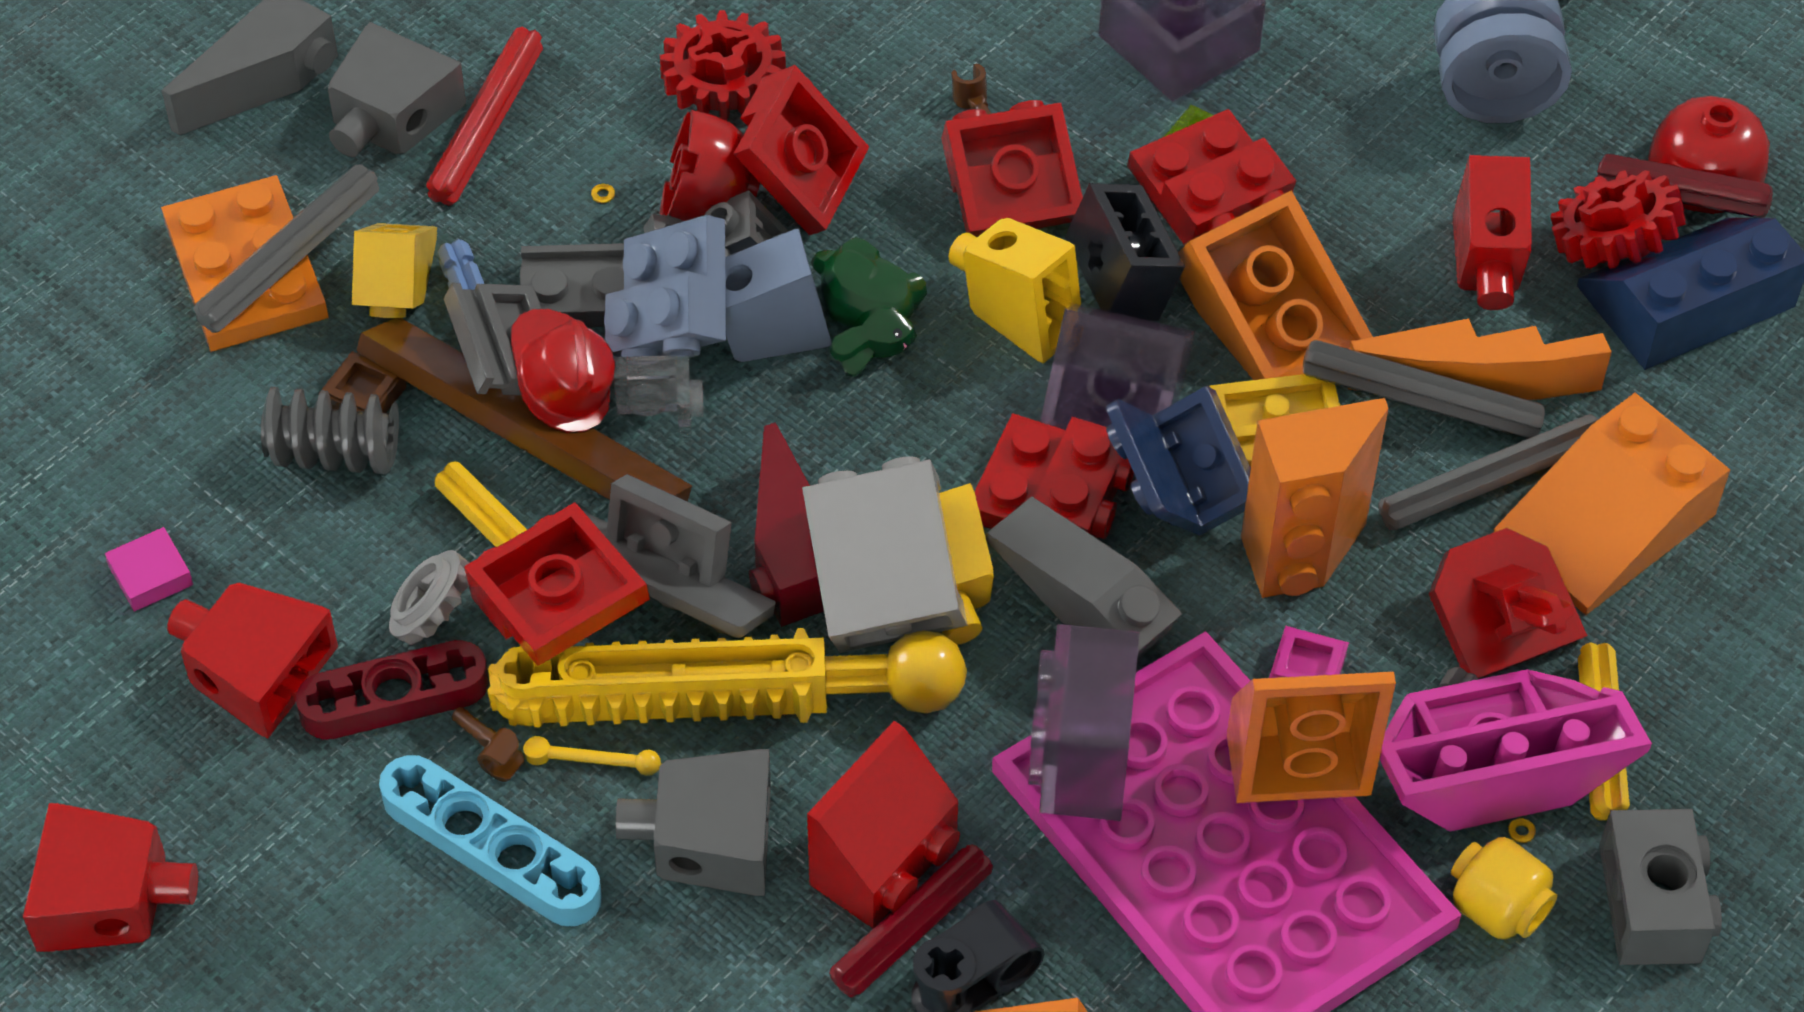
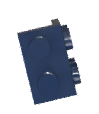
M1205 386L1154 415H1150L1120 399L1106 405L1107 413L1112 422L1106 427L1108 437L1116 452L1123 459L1129 460L1136 476V480L1131 482V488L1138 504L1147 515L1151 516L1154 514L1157 518L1169 522L1173 526L1176 525L1197 535H1202L1245 511L1251 468L1216 390Z

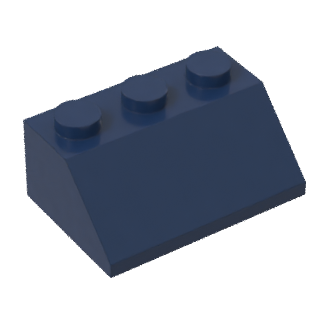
M1728 217L1681 236L1676 240L1662 244V252H1650L1641 258V262L1633 263L1627 258L1620 261L1616 268L1609 269V266L1579 278L1577 283L1580 291L1643 369L1646 370L1796 307L1804 283V251L1776 218Z

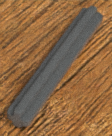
M357 164L350 168L194 305L193 309L197 315L196 319L213 333L220 332L378 193V178L375 173L368 170L362 164Z
M1311 341L1303 359V373L1306 376L1526 439L1538 435L1543 426L1545 408L1540 403L1323 341Z
M1591 414L1585 415L1385 497L1378 503V509L1383 522L1389 530L1395 531L1554 465L1598 419Z

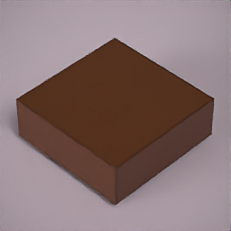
M352 351L322 390L329 392L332 409L339 410L345 393L350 392L354 394L357 411H364L370 395L377 394L382 413H387L407 385L405 380L359 353Z

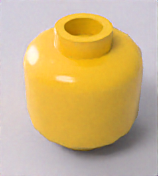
M1498 837L1487 843L1484 847L1477 842L1471 843L1461 853L1451 869V875L1458 880L1453 892L1454 906L1497 939L1506 940L1516 934L1523 938L1529 937L1543 923L1557 900V894L1551 890L1553 884L1552 870L1515 841L1506 837Z

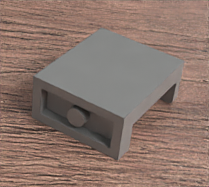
M917 457L895 458L885 462L882 465V470L861 475H857L854 471H836L820 477L818 480L819 484L802 487L828 636L840 653L898 641L905 634L917 631L941 632L968 626L964 603L956 585L939 495L941 490L940 480L930 459L920 461Z

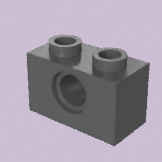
M1693 809L1610 810L1599 849L1619 965L1702 963L1711 938L1720 935L1722 912L1718 896L1708 894L1705 876L1708 875L1710 870L1709 842L1705 835H1697ZM1653 882L1665 884L1672 891L1661 889L1655 886Z

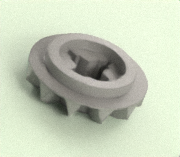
M448 550L439 555L432 556L418 565L403 582L392 602L389 621L390 633L409 645L420 642L424 637L433 636L443 621H449L452 610L462 603L460 596L469 586L464 566L470 562L456 551Z

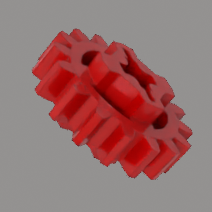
M719 10L715 21H708L702 14L696 15V26L693 28L681 23L676 26L677 39L665 38L663 41L664 54L660 55L661 79H664L665 93L667 96L677 95V107L682 110L695 104L697 105L698 112L709 113L710 110L718 111L719 117L726 121L729 118L730 110L738 109L743 114L763 77L786 69L785 52L782 51L781 37L779 35L769 36L768 23L763 21L752 27L749 25V14L742 13L736 21L728 20L725 10Z
M1646 170L1637 176L1630 175L1629 177L1626 171H1620L1615 180L1607 181L1604 177L1599 176L1585 187L1577 186L1573 188L1575 198L1560 199L1558 201L1560 211L1551 213L1550 216L1553 225L1551 228L1558 252L1565 253L1569 263L1583 259L1585 267L1590 269L1599 262H1607L1609 269L1616 268L1620 259L1629 258L1633 263L1641 262V258L1650 252H1662L1663 246L1661 241L1676 240L1679 237L1677 227L1686 224L1679 187L1677 185L1670 186L1669 179L1665 175L1652 180L1650 171Z

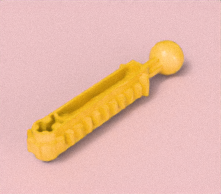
M797 628L793 639H780L777 634L771 635L770 639L753 640L752 637H745L744 640L727 641L726 638H718L717 641L700 642L699 639H692L691 642L682 643L665 640L664 643L647 644L646 641H639L638 644L621 645L618 641L612 642L611 645L594 646L593 642L586 643L585 646H571L540 666L534 663L521 646L508 649L496 664H490L488 668L490 687L487 691L492 711H498L503 717L508 719L509 725L541 727L543 723H559L560 726H568L569 722H586L587 725H594L596 721H613L614 724H621L622 720H639L640 723H648L649 719H666L668 723L674 722L676 718H692L696 722L701 721L702 717H719L720 721L728 720L729 716H746L747 720H751L756 715H772L774 719H779L784 714H796L800 723H807L812 713H827L826 694L889 692L892 699L908 711L931 713L946 709L959 697L965 684L967 668L958 645L944 634L922 630L905 634L890 647L888 654L825 656L824 637L809 638L804 628Z

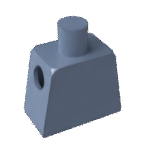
M799 228L725 257L726 336L734 360L745 362L820 349L831 345L829 331Z

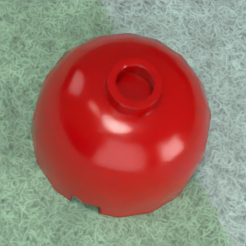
M1717 96L1696 97L1676 106L1665 116L1653 136L1648 161L1764 183L1768 169L1770 142L1760 119L1748 107L1729 98ZM1683 204L1684 208L1691 211L1710 214L1723 213V211Z
M691 110V112L686 113L672 150L670 162L674 164L670 182L665 181L660 215H669L687 221L704 216L712 206L721 202H727L732 197L748 190L757 197L760 182L733 154L744 134L732 123L704 112Z

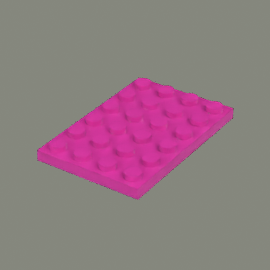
M1206 631L993 757V774L1192 1012H1330L1458 929L1461 913L1356 797L1236 803L1227 741V728L1232 697L1248 684L1250 679Z

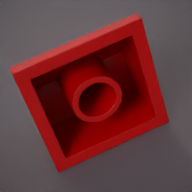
M893 721L807 813L809 885L872 929L879 924L889 911L894 913L915 893L918 879L932 864L940 866L947 861L960 839V832L957 831L958 799L905 727L896 721Z

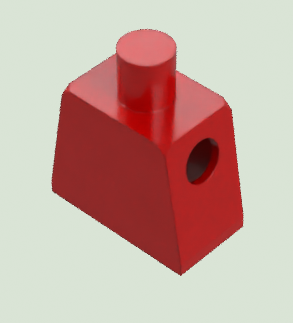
M1469 155L1453 212L1457 285L1463 290L1477 291V303L1486 310H1503L1513 305L1514 291L1520 288L1531 253L1530 157Z
M240 582L229 585L210 610L188 599L180 601L173 609L167 624L168 633L184 641L181 655L190 683L205 696L267 739L296 703V694L300 685L310 676L319 673L338 648L329 609Z
M49 803L23 914L24 922L36 952L144 942L151 936L157 903L194 904L198 890V868L196 863L165 862V852L157 827L149 821L60 803Z

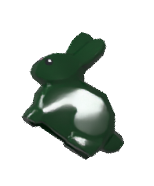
M858 237L850 239L837 250H823L814 255L811 264L813 269L821 276L822 299L831 318L851 327L836 335L830 345L831 355L842 363L846 376L856 377L873 357L888 358L900 354L914 343L917 334L909 318L913 314V310L919 306L927 295L926 282L920 275L915 272L908 274L893 263L881 258L877 248L868 241Z

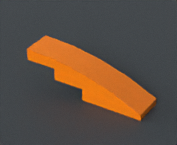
M1469 318L1351 341L1350 349L1526 400L1602 390L1612 353L1603 333L1549 344L1543 343L1536 326L1477 337Z

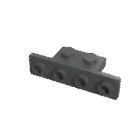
M628 474L611 483L608 522L584 512L646 582L649 596L658 600L663 606L679 610L710 625L719 633L737 638L743 637L774 615V600L725 578L732 522Z

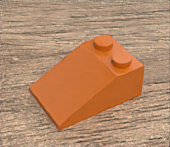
M1292 190L1189 241L1178 252L1185 265L1179 279L1198 314L1253 380L1304 374L1303 359L1311 341L1319 340L1350 349L1351 341L1373 337Z
M1633 393L1593 423L1494 528L1493 533L1508 528L1548 546L1574 606L1587 615L1716 515L1731 469L1637 393Z
M1394 672L1252 679L1232 697L1227 728V741L1236 803L1371 796L1396 685Z

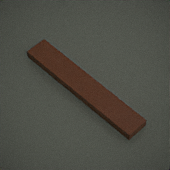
M395 318L360 333L357 352L360 355L610 500L611 483L628 474L688 502L692 485L597 430L591 428L586 432L566 433L551 428L533 415L521 395H503L499 388H489L486 394H477L463 353L406 320Z

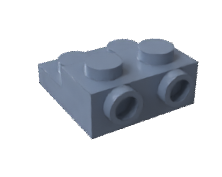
M704 215L624 239V289L605 295L604 316L605 342L611 348L613 356L621 358V365L629 368H651L659 364L658 358L694 357L700 355V347L726 341L725 219Z

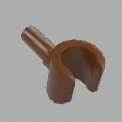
M973 64V80H963L958 77L956 70H953L951 76L954 103L964 109H982L987 114H991L986 101L987 80L985 68L980 64Z
M457 708L452 714V720L479 741L480 745L485 747L477 757L481 768L499 781H509L525 759L522 752L517 750L519 748V741L516 734L507 728H500L496 732L484 725L465 708Z

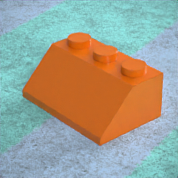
M1385 398L1257 421L1241 539L1262 598L1282 594L1297 596L1307 593L1314 588L1324 587L1366 526L1389 409Z

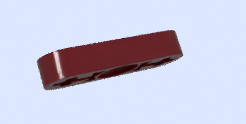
M454 640L314 674L300 685L296 694V704L301 724L305 731L313 737L330 740L455 710L459 707L470 706L478 702L487 692L489 676L486 658L482 650L475 644L463 640ZM462 667L463 672L466 674V679L454 681L450 674V669ZM426 673L429 674L432 689L424 690L421 675ZM390 679H402L412 686L406 696L394 701H387L377 697L375 691L381 683ZM362 689L366 705L358 707L354 691ZM333 698L336 710L330 713H323L320 701Z

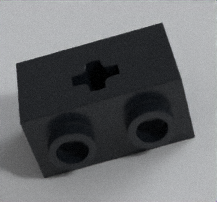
M1089 183L1065 235V239L1075 245L1077 263L1105 319L1159 321L1185 268L1183 261L1142 185Z

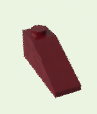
M774 422L764 426L755 529L756 568L749 570L748 575L753 591L775 601L774 614L781 627L824 612L802 489V487L810 485L779 427Z

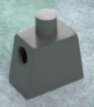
M369 22L329 82L328 93L333 121L336 124L329 132V138L333 146L348 157H356L369 142L395 154L406 153L466 104L461 62Z
M756 749L666 760L659 767L657 799L618 798L616 806V839L654 840L656 874L663 880L754 896H765L771 797L770 750Z

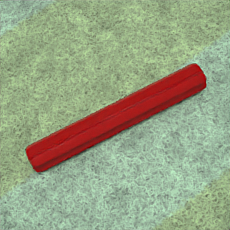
M522 26L516 28L511 34L426 183L429 190L428 197L435 203L442 202L450 206L458 201L543 50V45L540 42L542 36L538 31H529Z

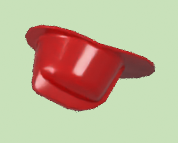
M532 309L519 315L511 327V346L521 396L530 411L549 427L566 433L586 432L599 425L609 410L610 386L614 380L615 361L611 348L600 335L587 328L584 322L576 320L567 314L551 309Z

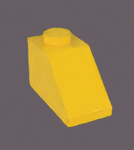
M377 223L354 231L352 305L370 306L369 316L405 318L406 308L413 309L423 304L437 241V227Z

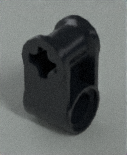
M997 900L986 901L969 912L963 920L935 938L924 942L917 949L913 958V974L916 981L911 991L912 1008L914 1012H975L1003 993L1011 992L1025 983L1041 965L1045 955L1044 949L1001 902Z

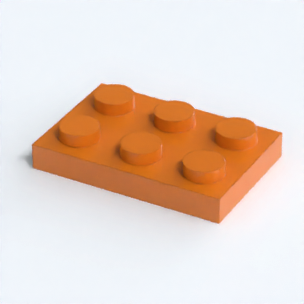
M277 175L161 207L168 233L194 305L293 219ZM308 254L220 332L213 333L205 326H202L210 352L329 318L326 302Z

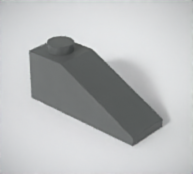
M263 0L161 90L171 131L182 135L302 90L318 74L325 72L338 57L331 15L303 0Z
M1030 497L985 535L986 541L1115 680L1156 647L1182 615L1180 610L1136 564L1034 497Z

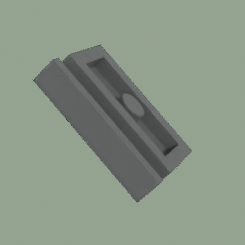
M624 243L521 246L520 285L534 287L541 309H551L567 314L576 320L584 322L586 327H605V295L624 289Z
M452 283L444 297V302L477 394H486L489 388H499L503 395H521L511 346V327L519 315L532 309H541L534 287L530 285L477 284L474 290L462 289L461 283Z

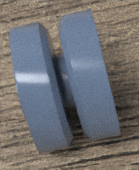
M1445 0L1438 9L1433 30L1436 50L1440 58L1441 86L1448 105L1462 116L1484 123H1511L1539 114L1554 105L1567 90L1572 68L1569 50L1564 39L1565 27L1558 0Z

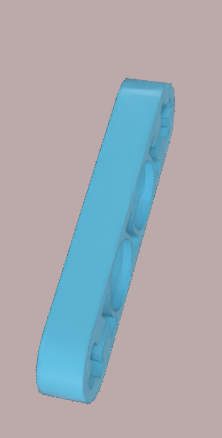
M406 755L396 758L386 765L380 775L379 787L385 810L395 821L561 926H578L587 923L596 916L602 901L601 884L597 869L588 860L429 759L419 755ZM421 782L426 798L414 791H409L401 797L399 787L405 785L406 787L414 788ZM428 801L434 804L431 814ZM461 811H471L482 818L479 828L466 835H456L449 832L445 828V824L452 815ZM513 845H525L536 853L533 861L520 869L506 868L497 860L503 850ZM549 866L551 867L552 879L546 876ZM556 883L566 889H572L577 883L582 884L583 895L579 897L576 894L570 893L563 900L559 899Z

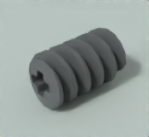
M270 387L261 419V443L264 457L270 455L275 466L287 467L295 456V460L300 468L312 469L320 458V462L325 470L336 471L341 467L345 459V464L349 471L361 473L370 461L374 473L386 475L391 470L395 461L399 434V412L396 402L392 404L389 413H382L379 396L371 394L364 411H357L354 394L346 392L338 410L332 409L329 392L321 390L315 406L312 408L307 406L304 390L296 388L289 406L282 404L279 388Z

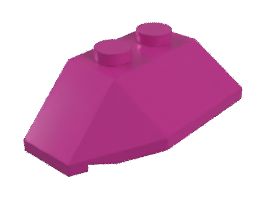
M1527 669L1407 694L1385 731L1379 760L1402 805L1451 832L1571 806L1649 752L1652 743L1622 691L1603 687L1600 692L1575 680Z

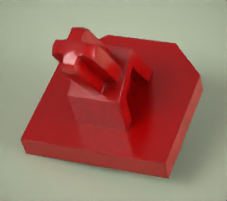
M1505 528L1451 548L1444 553L1429 591V597L1460 667L1467 673L1475 674L1478 679H1482L1587 637V633L1548 546Z

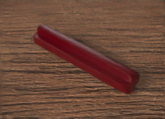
M1604 155L1597 170V177L1602 176L1607 181L1615 180L1620 171H1626L1628 177L1630 175L1637 176L1644 170L1650 171L1652 180L1665 175L1669 179L1670 186L1677 185L1679 187L1683 204L1754 218H1764L1770 210L1773 200V188L1767 183L1621 155Z
M974 844L961 848L926 880L894 913L891 912L831 967L830 977L839 990L850 998L866 990L992 873L993 865L990 859Z

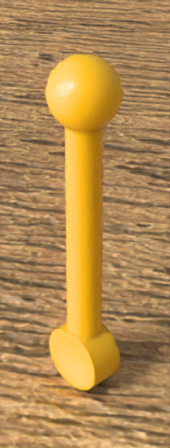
M541 736L529 738L523 746L527 762L535 766L545 764L549 759L631 767L636 768L642 775L650 776L657 773L661 765L659 755L653 750H643L638 755L550 746L548 740Z

